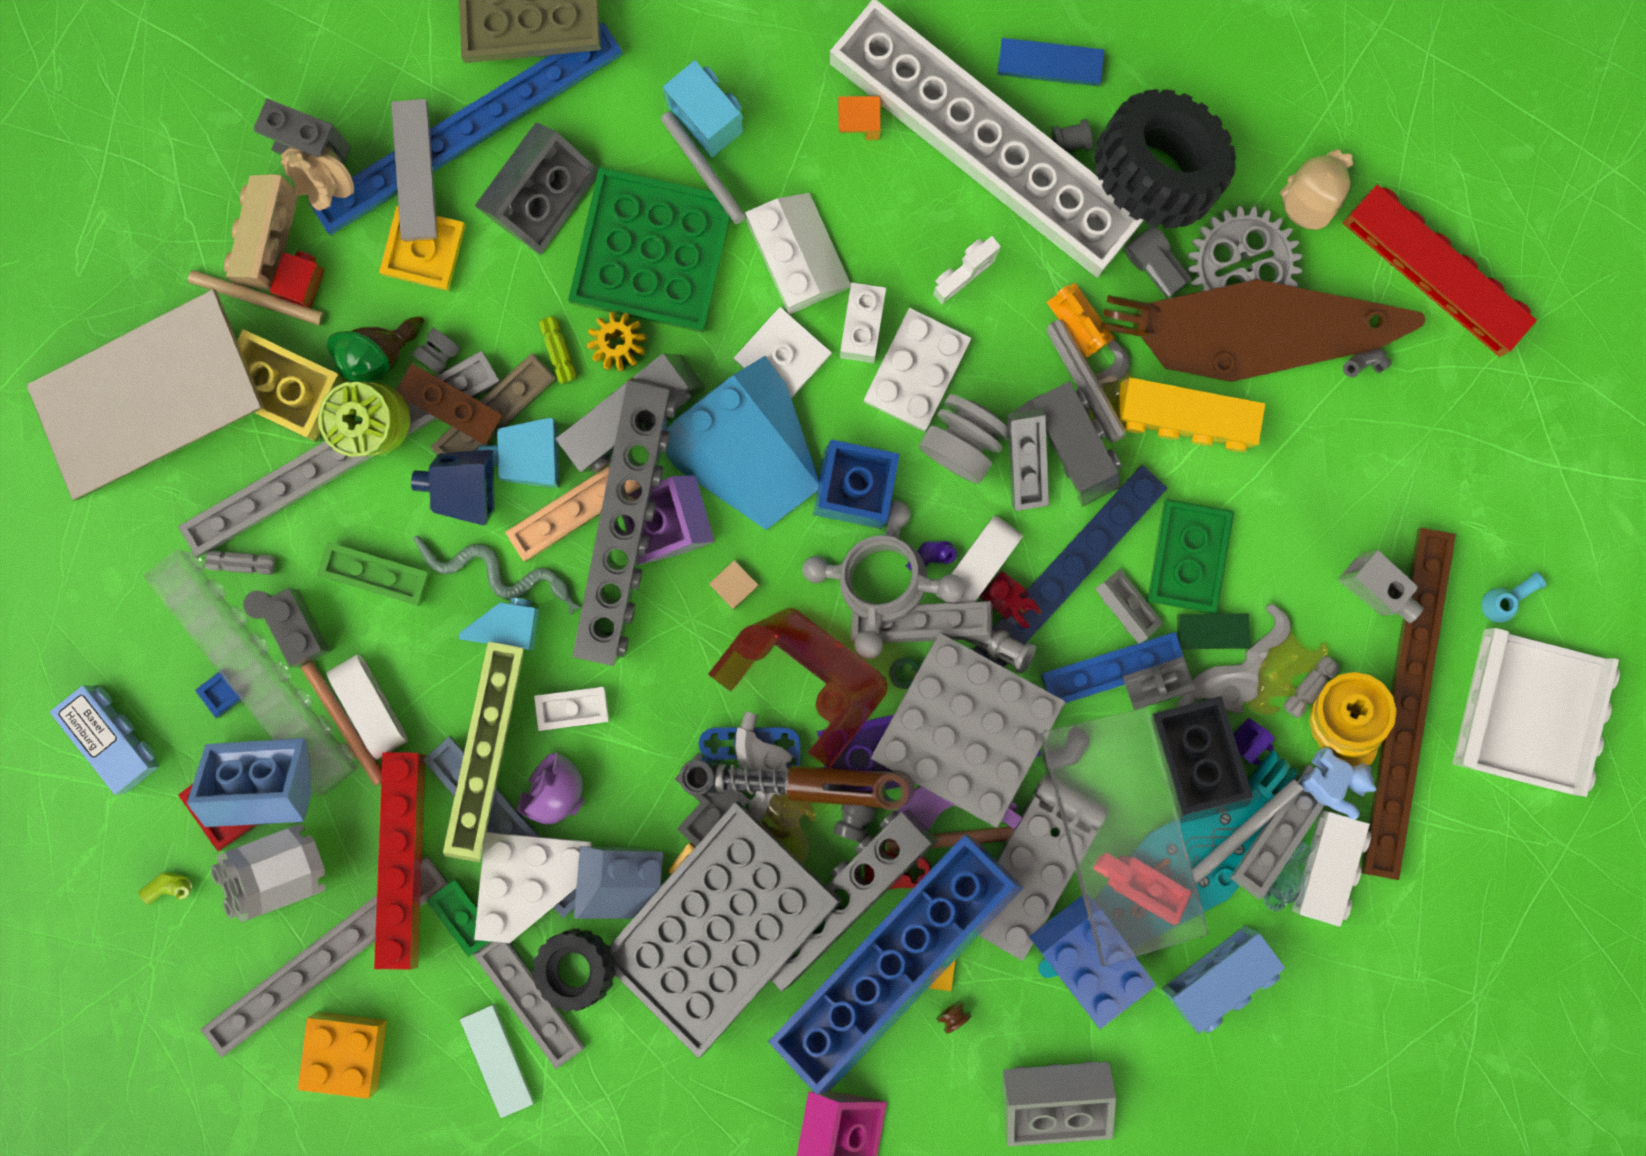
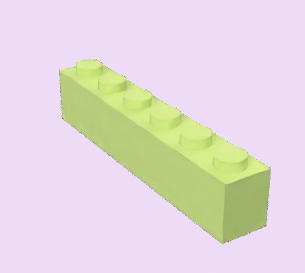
M488 641L445 840L444 856L474 862L481 861L523 661V648Z

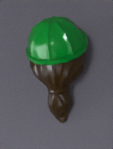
M411 317L405 320L396 330L392 331L380 327H361L352 331H340L331 334L326 344L329 353L334 359L335 368L343 375V378L351 382H373L382 379L396 364L401 348L407 342L417 337L424 319L422 317Z

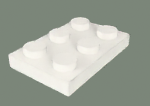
M909 308L863 402L926 432L971 338Z

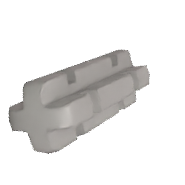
M208 551L205 557L206 569L222 571L224 568V571L255 573L257 571L260 574L272 575L275 572L276 559L270 555H259L257 557L254 554L226 552L224 555V552Z
M1327 656L1322 657L1316 664L1317 670H1311L1296 688L1295 692L1297 694L1295 696L1291 695L1284 703V708L1290 715L1296 718L1301 717L1307 710L1306 704H1312L1328 683L1326 680L1328 678L1332 679L1339 671V666L1334 660Z

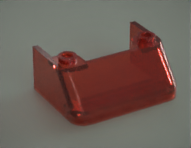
M786 608L744 628L708 675L726 689L732 691L752 664L765 658L776 645L821 679L826 685L816 698V710L830 724L808 753L830 768L885 697L888 689L887 680L877 669L798 610Z

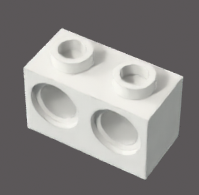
M851 282L840 358L874 363L886 288Z

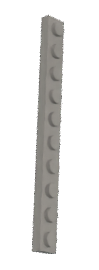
M483 351L478 352L437 376L440 380L472 398L479 396L501 382ZM406 401L410 411L411 422L407 437L438 419ZM323 442L178 527L195 557H201L208 551L224 544L375 455L349 457L337 453L326 442Z

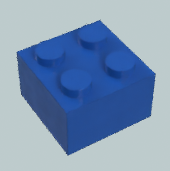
M831 439L824 452L813 515L881 529L888 521L900 454Z

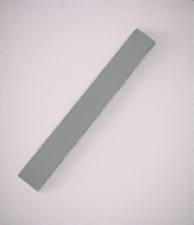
M429 856L423 859L421 863V906L449 884ZM377 895L200 1029L221 1058L375 941Z

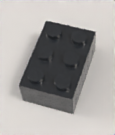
M1222 696L1152 714L1151 729L1180 824L1250 805L1253 795Z

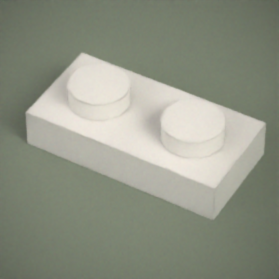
M605 687L534 696L538 731L610 722Z

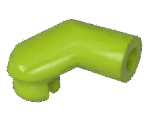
M163 872L138 891V895L147 905L152 904L163 894L176 896V899L182 900L190 895L192 883L185 875Z

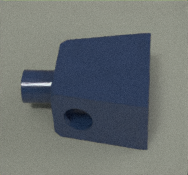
M493 450L440 453L430 464L429 471H413L411 488L413 491L430 492V509L436 514L479 525H486L495 511Z

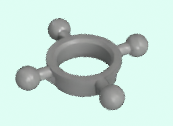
M899 500L891 502L886 534L872 536L857 543L848 552L843 564L831 565L821 556H811L805 560L802 566L804 577L811 583H821L827 578L840 580L841 592L847 605L855 614L867 620L865 631L860 633L855 640L856 652L865 659L875 658L882 651L883 642L878 635L880 624L901 619L911 613L919 605L925 592L937 593L941 599L950 603L959 601L965 594V583L957 575L949 574L940 580L927 578V570L919 553L909 544L899 540L901 527L905 526L911 518L909 506ZM893 551L904 556L911 564L912 578L907 590L896 600L885 604H873L862 600L857 596L853 588V575L857 566L865 557L874 552Z

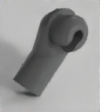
M1378 348L1355 354L1343 365V371L1348 377H1355L1372 365L1376 373H1381L1391 366L1392 362L1386 356L1387 352Z

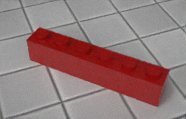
M1378 184L1373 187L1345 218L1342 224L1498 357L1511 352L1537 321L1531 315L1530 308L1523 302L1513 300L1504 292V286L1499 281L1491 277L1487 278L1478 270L1477 263L1467 255H1460L1451 247V241L1445 235L1439 232L1434 233L1425 225V220L1419 213L1414 210H1407L1398 202L1399 198L1392 190L1380 187Z
M382 752L374 969L411 970L418 968L426 763L423 761L426 755L421 753Z

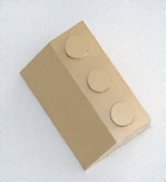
M281 175L249 176L248 184L244 185L241 190L240 204L242 210L240 218L234 221L232 228V237L235 240L232 252L227 253L224 262V271L227 273L226 278L235 284L266 291L271 289L283 252L286 251L298 196L294 195L295 189Z

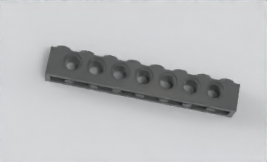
M636 378L627 380L572 657L614 666L619 657H625L629 637L624 636L626 623H632L636 609V603L631 602L633 589H639L643 569H638L640 555H646L650 535L644 534L647 521H653L657 501L651 500L654 486L659 487L661 484L664 467L658 465L661 452H667L671 432L665 431L668 417H674L678 397L672 396L674 389L672 386ZM642 410H648L654 414L656 418L654 428L647 429L640 424L639 414ZM635 445H641L647 449L649 459L646 463H639L634 460L632 449ZM634 480L640 484L642 488L640 497L635 498L627 494L625 490L626 481ZM620 515H628L634 520V531L627 532L620 528L618 524ZM620 549L624 551L628 557V563L623 566L617 565L612 560V550ZM612 583L617 585L621 591V598H609L605 593V584ZM602 617L610 619L614 624V631L610 633L602 631L598 626V619Z

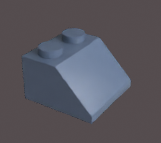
M580 846L574 918L633 919L660 888L663 852L640 847Z

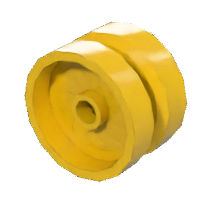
M1351 672L1338 675L1325 685L1311 707L1309 724L1312 736L1321 748L1329 747L1333 750V755L1336 757L1355 759L1367 756L1380 746L1395 724L1397 710L1393 695L1382 682L1368 674ZM1353 714L1356 719H1353L1349 715Z

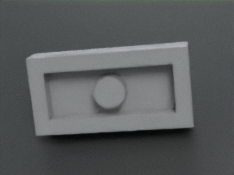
M1121 569L1109 576L1095 589L1102 597L1104 603L1110 607L1122 622L1126 631L1134 637L1138 644L1146 640L1163 624L1162 620Z

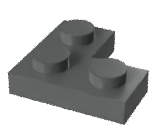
M697 753V755L692 760L704 757L700 753ZM698 767L694 774L695 780L704 786L707 783L708 776L703 768ZM679 773L675 780L680 784ZM728 789L725 792L719 791L717 794L692 795L700 804L682 822L677 830L692 844L697 846L735 802H740L745 807L751 799L742 791L736 793L734 789Z

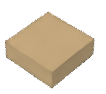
M735 560L709 583L733 610L758 587V584Z

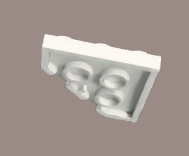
M486 832L474 940L511 943L576 889L580 846H592L593 842Z

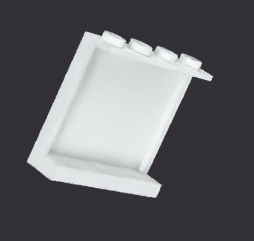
M1497 628L1484 629L1452 764L1574 796L1587 797L1588 791H1591L1595 784L1596 773L1593 771L1595 760L1601 754L1604 745V739L1601 737L1603 726L1609 720L1612 711V705L1609 702L1611 692L1616 687L1620 677V671L1617 668L1619 660L1615 658L1604 659L1509 634V631Z

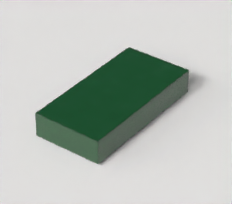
M1249 613L1177 615V636L1181 650L1249 649Z

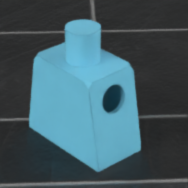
M554 418L500 428L497 431L498 445L478 447V450H493L494 466H498L499 478L501 480L519 484L560 488L558 442L556 440L558 437V423Z

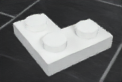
M992 236L985 242L981 238L965 250L964 253L966 255L963 257V264L959 269L954 272L950 268L936 279L935 282L938 286L935 287L933 295L942 305L995 262L1001 248L998 242Z

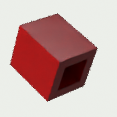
M296 251L294 256L283 252L270 292L278 298L312 308L325 270L315 263L317 258L310 254Z

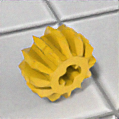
M610 312V323L606 324L599 317L596 321L601 328L600 331L594 328L589 329V335L597 340L588 342L587 348L593 351L597 350L592 356L595 363L605 359L603 362L605 370L609 371L613 363L616 362L618 371L623 372L625 368L623 361L628 360L633 367L637 365L635 358L632 356L633 353L643 356L645 350L636 344L643 343L647 339L645 334H636L641 328V324L638 321L629 325V314L624 313L618 322L615 312ZM618 335H621L624 345H617L615 349H612L613 347L609 342L610 338L617 339Z

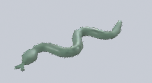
M420 536L414 537V541L422 553L426 564L440 574H453L462 569L473 558L480 557L486 563L488 583L496 596L506 600H510L511 597L520 598L538 581L546 580L550 583L554 595L568 603L570 614H573L574 609H580L579 605L572 603L571 591L567 583L550 569L538 568L532 570L515 585L507 586L502 582L500 563L496 552L487 545L471 544L462 549L451 561L443 563L437 559V556Z

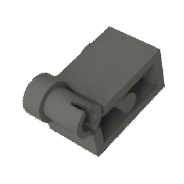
M288 588L274 596L264 591H253L246 595L243 602L244 611L252 618L265 619L289 667L301 668L305 664L331 652L299 590Z

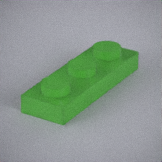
M327 542L317 575L420 606L430 573Z

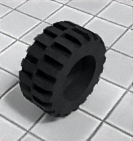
M1158 89L1147 90L1129 97L1126 102L1121 104L1096 142L1097 147L1094 150V161L1097 164L1095 167L1098 180H1103L1102 188L1106 195H1111L1115 199L1113 203L1120 210L1122 208L1127 210L1131 218L1135 220L1143 219L1146 221V225L1158 227L1160 224H1163V228H1177L1179 225L1180 227H1185L1203 218L1230 185L1236 169L1235 148L1230 145L1232 138L1228 129L1224 130L1222 128L1221 119L1217 115L1213 116L1208 112L1209 107L1202 102L1198 104L1192 101V96L1185 93L1177 95L1174 90L1164 89L1160 93ZM1147 146L1157 148L1168 154L1176 161L1182 172L1162 164L1154 157Z

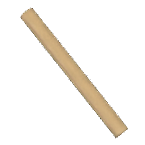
M191 270L188 277V283L209 290L214 289L218 293L319 326L324 320V312L214 276Z

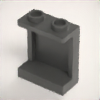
M266 98L254 126V131L257 134L275 140L272 150L281 156L288 148L292 147L320 158L325 146H328L339 157L341 163L345 164L351 150V146L332 124Z

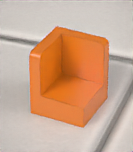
M838 96L839 132L866 133V140H879L880 96Z

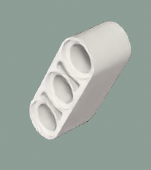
M994 515L951 573L959 576L965 583L964 596L959 601L952 603L975 602L1023 537L1021 532L998 515Z
M359 654L327 671V676L365 746L375 759L381 758L382 752H391L408 742V737L367 663Z

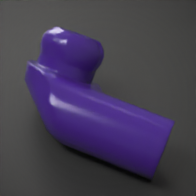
M926 541L917 550L925 567L929 563L950 564L957 558L956 548L948 541ZM908 562L905 567L912 572L911 564Z

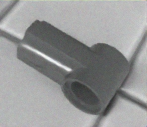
M1150 226L1124 247V251L1132 264L1138 270L1145 271L1166 299H1168L1189 283L1192 278L1170 252V244L1158 228Z

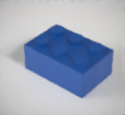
M1085 893L1029 936L1099 1029L1107 1025L1156 986L1101 910Z

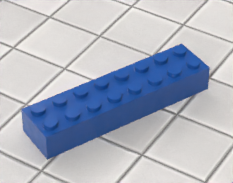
M964 835L768 1042L816 1095L828 1093L1024 887L974 837Z

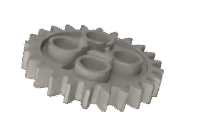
M1242 206L1236 209L1235 217H1232L1228 210H1224L1222 212L1223 222H1220L1213 216L1209 220L1212 230L1203 226L1199 230L1204 240L1194 239L1191 243L1199 251L1189 253L1187 257L1196 261V265L1189 267L1187 272L1197 274L1198 276L1190 285H1201V291L1226 286L1227 279L1231 277L1237 278L1241 282L1255 279L1261 280L1259 277L1260 266L1269 265L1275 271L1274 283L1297 287L1298 284L1290 277L1291 275L1302 273L1300 268L1293 266V262L1300 260L1302 255L1292 254L1291 249L1296 247L1299 241L1288 242L1287 237L1293 231L1292 228L1281 231L1279 227L1282 223V218L1277 219L1273 223L1269 222V210L1261 218L1257 217V208L1254 206L1246 216ZM1248 233H1258L1262 237L1263 245L1261 249L1254 250L1247 245L1246 237ZM1223 245L1229 249L1230 260L1228 262L1222 263L1215 259L1213 255L1215 246ZM1269 250L1274 253L1272 257L1253 263L1248 267V272L1245 268H1239L1221 277L1215 275L1216 271L1235 265L1241 260V255L1244 260H1248Z

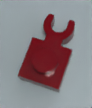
M1003 571L993 579L979 596L983 602L990 601L992 609L1007 620L1013 615L1017 623L1026 629L1030 625L1023 618L1024 614L1029 610H1033L1039 615L1042 613L1037 603L1027 598L1030 595L1028 591Z

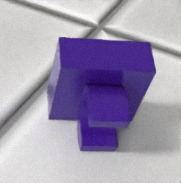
M1249 717L1233 733L1240 757L1250 764L1253 763L1259 766L1261 762L1257 757L1265 749L1269 752L1274 750L1271 743L1275 738L1272 734Z

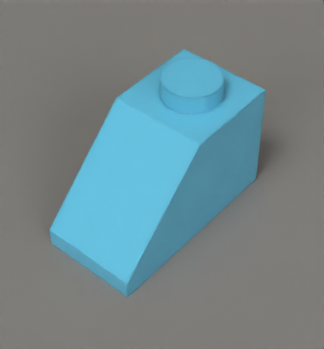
M511 597L510 604L499 603L462 630L459 634V639L486 644L489 641L526 650H534L540 609L531 607V600Z

